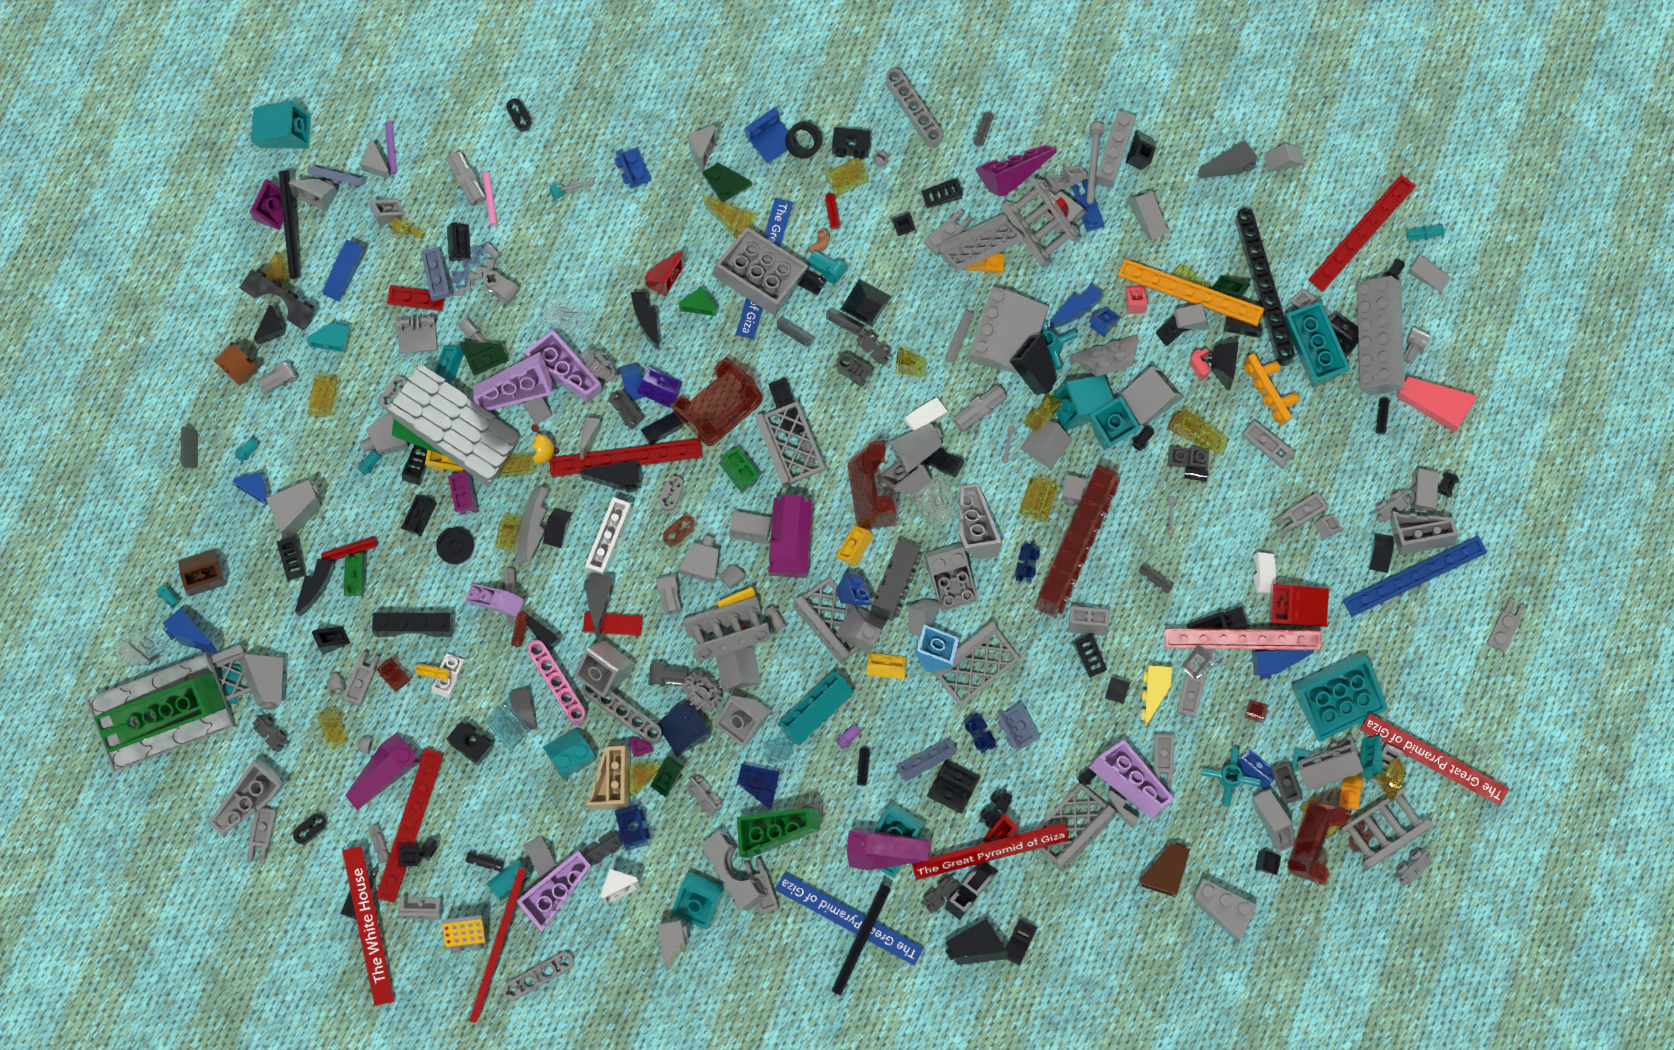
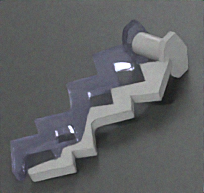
M488 241L480 246L470 247L472 258H461L463 271H451L453 279L446 278L448 287L449 283L459 284L458 278L464 279L465 285H456L459 291L450 293L451 296H464V290L471 291V279H482V273L493 270L495 260L501 254ZM483 249L493 257L492 259L486 258L487 267L476 266L477 274L470 273L469 264L479 265L477 255L483 256Z

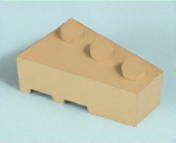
M626 746L605 747L598 768V774L595 782H593L592 792L586 806L590 810L629 809L630 751Z

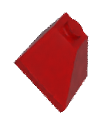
M678 252L656 264L652 270H648L644 278L646 287L666 297L684 268L683 253Z

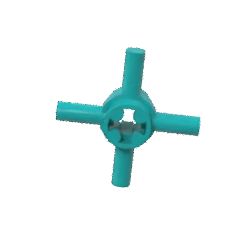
M1045 320L1041 334L1044 336L1055 370L1062 369V364L1058 355L1062 352V344L1077 338L1078 335L1074 330L1058 337L1049 331Z
M1232 748L1230 763L1221 771L1202 768L1201 772L1202 776L1219 779L1221 785L1225 788L1222 805L1226 807L1230 806L1233 789L1237 788L1241 783L1259 787L1261 779L1243 776L1241 769L1237 766L1240 751L1237 748ZM1229 773H1233V777L1236 778V781L1234 782V780H1227L1226 776H1228Z

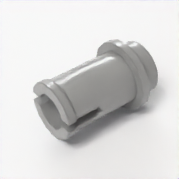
M771 606L764 611L766 614L765 618L769 619L777 632L784 628L786 624L777 612L778 608Z

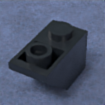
M1136 130L1125 163L1139 170H1143L1151 164L1156 149L1153 138Z

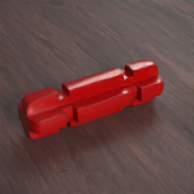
M834 193L825 195L831 229L840 228Z

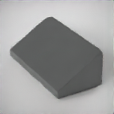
M830 308L826 311L827 320L857 336L865 326V324L835 308Z
M786 318L777 321V328L805 347H809L815 339V336Z
M182 427L181 464L184 468H197L198 432Z
M1290 762L1271 767L1284 805L1303 800Z

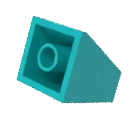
M292 101L253 108L251 142L260 148L309 149L311 114Z
M1104 375L1067 381L1050 397L1059 423L1064 431L1090 423V414L1115 400Z

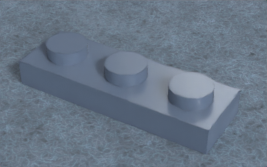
M316 164L309 165L307 173L313 174V178L324 179L326 177L330 178V181L333 183L341 184V182H346L348 186L354 188L364 185L367 179L366 176Z
M439 247L421 251L432 301L451 297Z
M946 738L902 762L896 768L902 778L908 781L957 753L953 745Z

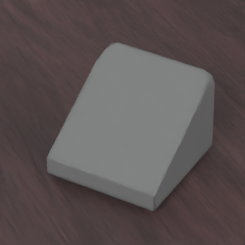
M1334 514L1320 518L1314 524L1323 540L1343 530Z
M732 564L718 577L732 590L745 579V574Z

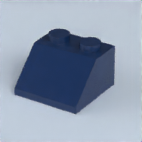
M690 700L673 709L657 724L677 757L710 738L709 730L694 706L690 705Z

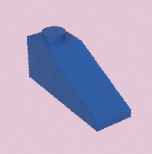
M181 608L163 622V625L167 628L164 632L171 640L175 638L182 645L213 654L219 652Z
M1314 650L1252 652L1254 675H1260V679L1272 678V674L1282 672L1313 654Z

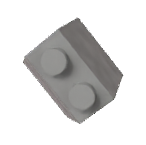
M1152 366L1118 396H1122L1137 423L1143 426L1148 425L1184 398L1163 371Z
M306 480L269 496L266 500L283 538L288 539L294 537L321 508L319 502L322 501L316 485H311L310 481Z
M603 641L585 650L573 676L605 698L630 675L635 663Z

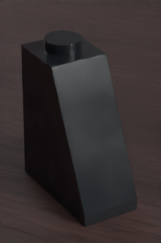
M1042 334L1029 336L1012 357L1010 363L1035 395L1047 394L1053 389L1052 386L1057 381L1047 345Z
M987 919L945 942L947 948L945 953L950 961H955L956 965L1008 958L1005 946Z

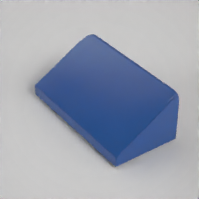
M1250 749L1239 758L1237 766L1248 777L1261 779L1260 787L1266 790L1274 780L1271 766Z

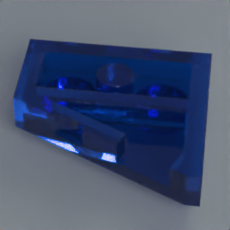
M741 764L737 784L765 807L772 810L780 772Z

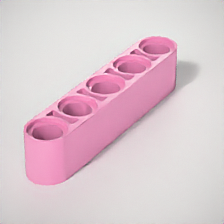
M539 640L532 641L528 646L531 660L569 721L573 725L583 724L586 720V713L545 645ZM535 648L542 649V652L538 655L532 653ZM544 664L552 665V668L548 671L542 669ZM554 680H561L562 684L555 687L552 685ZM566 695L572 697V700L568 703L562 701V698ZM576 711L582 713V716L578 719L572 718V714Z

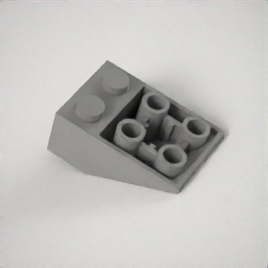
M960 543L923 554L937 600L941 603V612L978 602L966 553Z

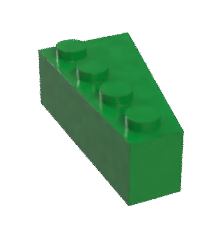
M804 808L737 817L739 856L751 858L819 831V810Z

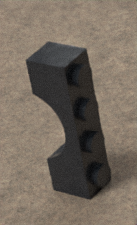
M251 269L239 288L255 299L265 294L279 296L287 306V320L304 331L316 314V311L313 310L315 306L306 300L304 303L298 300L299 295L289 290L286 292L283 290V285L275 279L271 282L265 278L267 274L260 269L256 271Z
M373 612L372 632L375 637H395L400 634L409 633L424 634L431 637H452L453 618L451 613Z

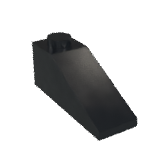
M637 461L580 470L582 479L621 491L635 492L637 488H641Z

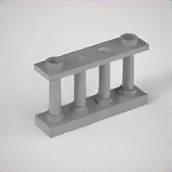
M1032 179L1031 182L1035 188L1017 203L1004 202L1001 208L1015 229L1023 235L1024 243L1038 264L1047 267L1053 263L1050 254L1068 239L1079 242L1081 239L1078 236L1079 231L1077 228L1070 224L1048 191L1049 186L1044 180ZM1040 194L1045 203L1027 218H1023L1020 213L1021 209ZM1050 209L1055 218L1037 233H1033L1030 228L1031 223ZM1060 224L1065 233L1047 248H1043L1040 243L1041 238Z
M756 596L682 619L687 637L694 636L697 645L692 646L697 663L771 639L768 624L760 625L757 616L762 614ZM750 619L753 627L741 630L739 622ZM732 625L734 633L723 636L720 628ZM713 630L716 639L704 642L702 634Z
M1406 786L1401 790L1399 787L1389 793V798L1354 821L1349 819L1341 825L1343 828L1339 831V834L1343 835L1348 831L1365 855V861L1362 864L1365 871H1368L1433 826L1429 819L1425 822L1419 820L1402 795L1408 790ZM1394 800H1396L1413 824V829L1408 833L1406 830L1403 831L1386 807ZM1379 810L1397 834V840L1393 843L1386 840L1370 817ZM1362 821L1365 822L1381 845V851L1376 854L1369 849L1355 829V826Z

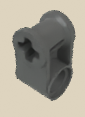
M841 354L837 359V371L861 387L864 386L867 376L873 372L869 365L859 361L850 354ZM846 361L850 366L842 367L840 363Z

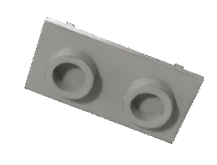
M1403 490L1394 491L1390 494L1391 498L1377 503L1375 509L1371 512L1378 514L1377 520L1380 523L1383 521L1387 522L1391 518L1393 508L1399 513L1410 505V497L1405 496L1409 492Z
M699 776L694 779L691 778L686 786L688 793L699 802L702 811L711 817L715 810L718 811L723 807L722 801L714 791L709 795L706 793L711 788L703 778Z
M1423 849L1413 851L1409 856L1410 859L1396 868L1397 872L1393 877L1400 878L1399 882L1404 887L1410 885L1418 877L1414 870L1417 869L1419 873H1422L1431 864L1432 858L1427 854L1429 851Z

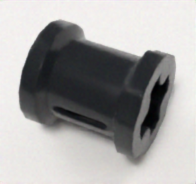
M1444 472L1443 480L1440 486H1438L1437 492L1446 497H1452V490L1455 484L1459 482V478L1452 473Z

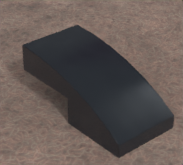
M942 448L937 449L922 461L956 478L965 463L962 458L948 454Z
M1019 919L1006 947L1008 954L1006 960L1020 966L1038 927Z

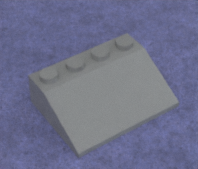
M746 227L715 264L713 277L775 316L787 302L809 266Z
M992 287L970 354L973 363L1018 373L1010 363V360L1029 336L1041 334L1049 307L1012 291Z

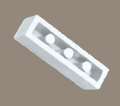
M612 498L585 564L586 573L606 576L632 512L631 503Z

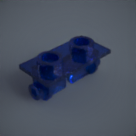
M1032 541L1031 544L1023 543V546H1021L1018 559L1024 561V563H1017L1014 575L1017 581L1025 579L1030 584L1032 578L1036 575V560L1040 557L1039 547Z
M978 712L971 713L964 720L965 729L974 739L975 747L980 750L981 754H984L988 749L992 750L996 747V741L990 730L983 732L987 725L982 715H979Z

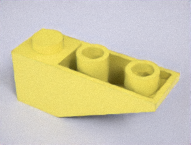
M1149 665L1147 671L1143 672V683H1146V690H1142V702H1145V709H1141V720L1144 721V726L1149 724L1170 690L1172 667Z

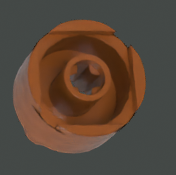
M232 341L214 360L240 386L259 369Z

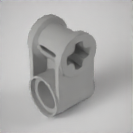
M487 271L483 276L485 290L500 301L503 300L505 304H509L519 291V287L514 282L504 278L495 271Z

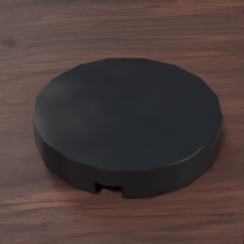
M461 527L444 530L436 541L438 556L448 564L458 565L470 559L474 552L475 544L471 534Z

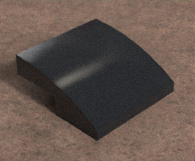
M1335 311L1329 318V321L1347 358L1359 343L1358 326Z
M945 760L927 797L962 814L980 780V776Z

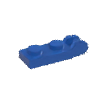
M1082 181V187L1086 194L1081 196L1077 184L1071 186L1075 202L1087 211L1081 218L1086 232L1103 228L1104 222L1095 198L1091 205L1086 202L1088 181Z

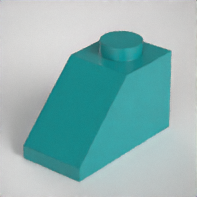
M329 323L307 337V343L309 347L346 353L351 331L345 323Z

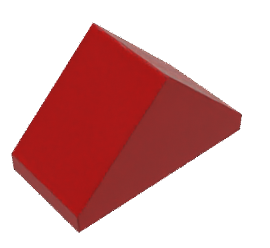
M1005 813L985 836L983 841L988 843L1018 835L1019 827Z

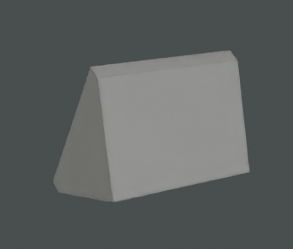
M714 125L688 134L690 151L701 172L704 171L717 142L716 126Z
M1041 419L1019 449L1051 470L1072 439L1058 423Z
M745 647L716 657L723 692L761 684L753 647Z

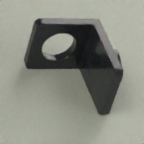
M1172 316L1156 331V334L1164 345L1168 346L1183 332H1188L1192 329L1177 328L1175 316Z

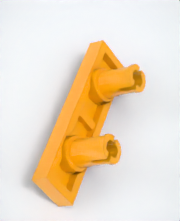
M1255 354L1249 355L1243 363L1244 370L1253 379L1254 387L1263 396V402L1270 408L1273 419L1282 427L1292 418L1287 407L1297 404L1299 397L1295 392L1282 398L1279 396L1268 377L1279 372L1280 365L1277 361L1262 366Z

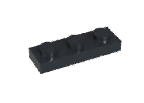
M786 378L768 384L777 409L794 403ZM797 408L789 410L786 417L795 420L798 415ZM784 420L782 423L783 428L790 432L794 423ZM797 424L793 433L803 432V426Z

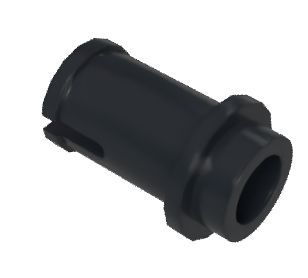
M1395 259L1389 271L1385 272V277L1392 276L1398 280V276L1405 267V263Z
M1145 426L1138 437L1133 439L1132 446L1138 451L1145 449L1147 442L1154 435V431L1150 427Z
M1186 467L1184 479L1201 481V483L1207 482L1208 471L1205 468L1201 470Z
M1088 767L1083 773L1080 772L1078 774L1077 780L1084 786L1090 785V781L1097 774Z

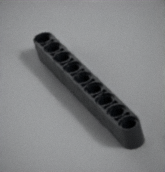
M1242 208L1238 211L1235 220L1237 231L1259 305L1265 309L1263 318L1275 359L1279 365L1288 366L1291 364L1295 354L1254 214L1250 209ZM1246 217L1249 221H1242L1240 218ZM1245 234H1252L1254 238H1247ZM1250 251H1257L1259 255H1252ZM1255 268H1262L1264 272H1257ZM1260 285H1267L1269 289H1262ZM1265 302H1272L1274 306L1269 307ZM1271 319H1277L1279 323L1274 324L1271 322ZM1282 336L1284 341H1278L1275 337ZM1286 353L1289 355V358H1283L1280 354Z

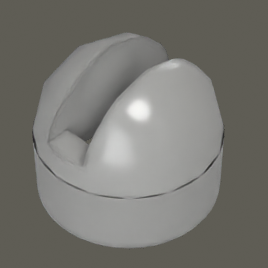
M879 151L875 153L873 162L876 166L883 167L888 163V156L885 152Z
M361 738L357 743L359 751L370 754L373 739Z

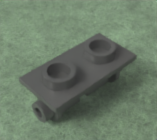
M862 330L861 332L864 336L860 335L856 339L857 345L866 353L874 349L870 356L879 365L882 364L884 366L888 362L887 357H894L890 353L892 351L891 348L885 343L881 345L877 341L878 337L872 331Z
M622 389L617 395L613 393L609 396V402L612 403L616 411H620L619 415L624 421V425L633 430L643 420V417L625 390Z
M266 714L256 716L258 719L252 723L254 725L253 728L262 738L267 734L269 735L265 742L273 751L278 753L283 749L282 745L290 743L287 740V734L274 725L275 721L271 716Z
M614 831L612 833L608 832L598 839L601 844L599 847L594 842L583 849L584 851L581 852V855L590 866L599 864L603 858L617 852L623 846Z
M944 876L937 882L938 886L933 891L929 890L923 895V900L920 903L925 906L928 905L926 909L931 914L937 912L945 904L941 897L944 895L949 900L960 886L954 881V877Z

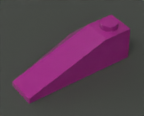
M1043 145L1024 151V156H1014L1012 154L1007 156V161L998 163V160L995 159L975 169L989 192L998 196H1006L1008 192L1015 190L1049 160L1057 150L1051 146Z
M395 733L379 746L345 796L358 811L418 765L420 761L406 742Z
M854 828L849 830L847 842L849 867L874 870L928 861L931 841Z

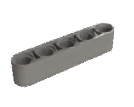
M896 68L888 70L886 73L887 88L925 144L930 148L938 147L942 139L940 128L902 72ZM897 78L898 81L893 82L890 79ZM906 92L908 95L901 96L900 93ZM910 107H917L918 109L915 110V111H913V110H910L909 108H910ZM926 121L928 124L921 125L919 122ZM936 136L937 139L932 140L929 137Z
M584 683L582 684L584 696L648 744L656 745L661 742V728L613 692L606 696L612 699L611 703L603 704L602 696L596 692L588 693L586 691L588 686ZM621 708L627 710V713L623 716L617 714ZM635 720L643 722L640 727L632 725ZM651 731L659 733L654 739L649 738L648 734Z

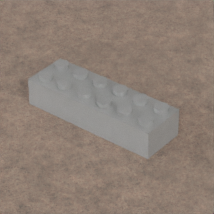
M1392 276L1357 283L1360 390L1372 396L1404 390L1401 282Z

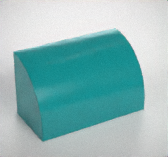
M518 859L486 883L500 902L509 895L517 868L526 869ZM527 869L522 884L531 878V874Z

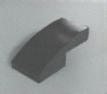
M528 689L509 693L518 733L537 729Z

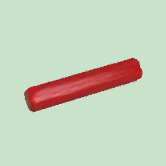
M375 537L367 538L321 553V558L327 561H335L345 558L347 554L351 556L376 548L377 542Z

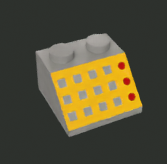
M481 915L441 920L445 947L447 950H451V953L462 952L463 948H471L472 951L483 949V946H487L485 921Z
M681 920L657 925L665 970H670L686 947L685 941H689L686 925L682 926Z

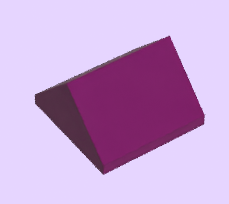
M268 179L264 180L249 211L253 221L280 230L284 222L280 187Z

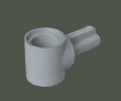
M1413 327L1407 340L1408 349L1404 355L1406 363L1412 364L1418 352L1424 350L1431 336L1430 334Z

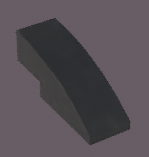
M646 291L631 292L633 310L637 322L650 344L655 349H659L655 308L647 307Z
M317 559L313 576L305 575L295 609L297 616L301 617L326 589L335 568L332 561Z
M1242 606L1186 624L1187 628L1246 629L1251 627L1246 610Z
M986 862L978 864L951 897L944 909L961 920L998 871Z

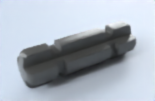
M990 112L983 113V121H980L976 133L977 136H975L973 141L979 147L984 145L986 140L984 137H987L991 126L990 122L994 118V115Z
M1144 563L1139 569V573L1143 576L1146 575L1148 580L1156 586L1162 587L1165 593H1169L1174 585L1170 581H1166V578L1154 569L1151 570V567Z

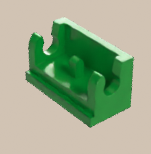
M738 446L722 456L720 466L741 493L745 492L749 485L753 486L756 484L760 475Z
M347 554L345 555L344 596H363L364 557L362 554H356V557H350Z

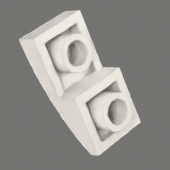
M936 397L907 415L904 421L914 431L946 416L948 411Z
M1257 552L1254 555L1257 573L1253 576L1256 593L1270 595L1271 585L1276 584L1274 554Z
M446 653L440 668L450 671L449 679H436L431 692L450 698L465 660Z

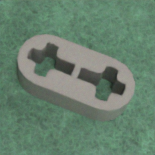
M397 376L386 387L380 397V403L384 409L388 410L391 403L386 405L384 399H389L393 394L392 401H394L402 389L399 387L395 392V383L399 384L402 382L404 387L407 382L405 378Z
M672 476L667 480L659 500L662 510L669 512L677 506L684 488L683 480L680 477ZM678 481L680 487H676L674 492H671V483ZM669 495H671V502L673 504L665 506L663 500H668Z

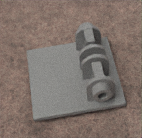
M434 314L397 318L399 354L437 350Z

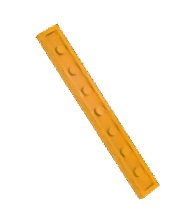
M1125 258L1117 275L1127 281L1194 305L1202 303L1203 307L1256 327H1258L1265 310L1260 306Z

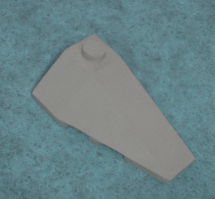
M979 484L960 486L959 537L964 550L978 559L998 557L1002 542Z
M253 761L208 823L221 835H224L268 804L283 786L278 773L265 761Z

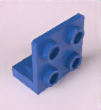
M775 107L745 127V137L766 163H770L788 150L785 144L788 130L779 120V112Z

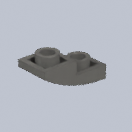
M1175 446L1168 448L1167 466L1196 469L1208 468V449L1197 447L1187 449Z

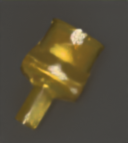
M393 217L390 221L389 229L399 236L411 234L423 239L425 235L424 232L414 228L409 222L400 220L397 217Z

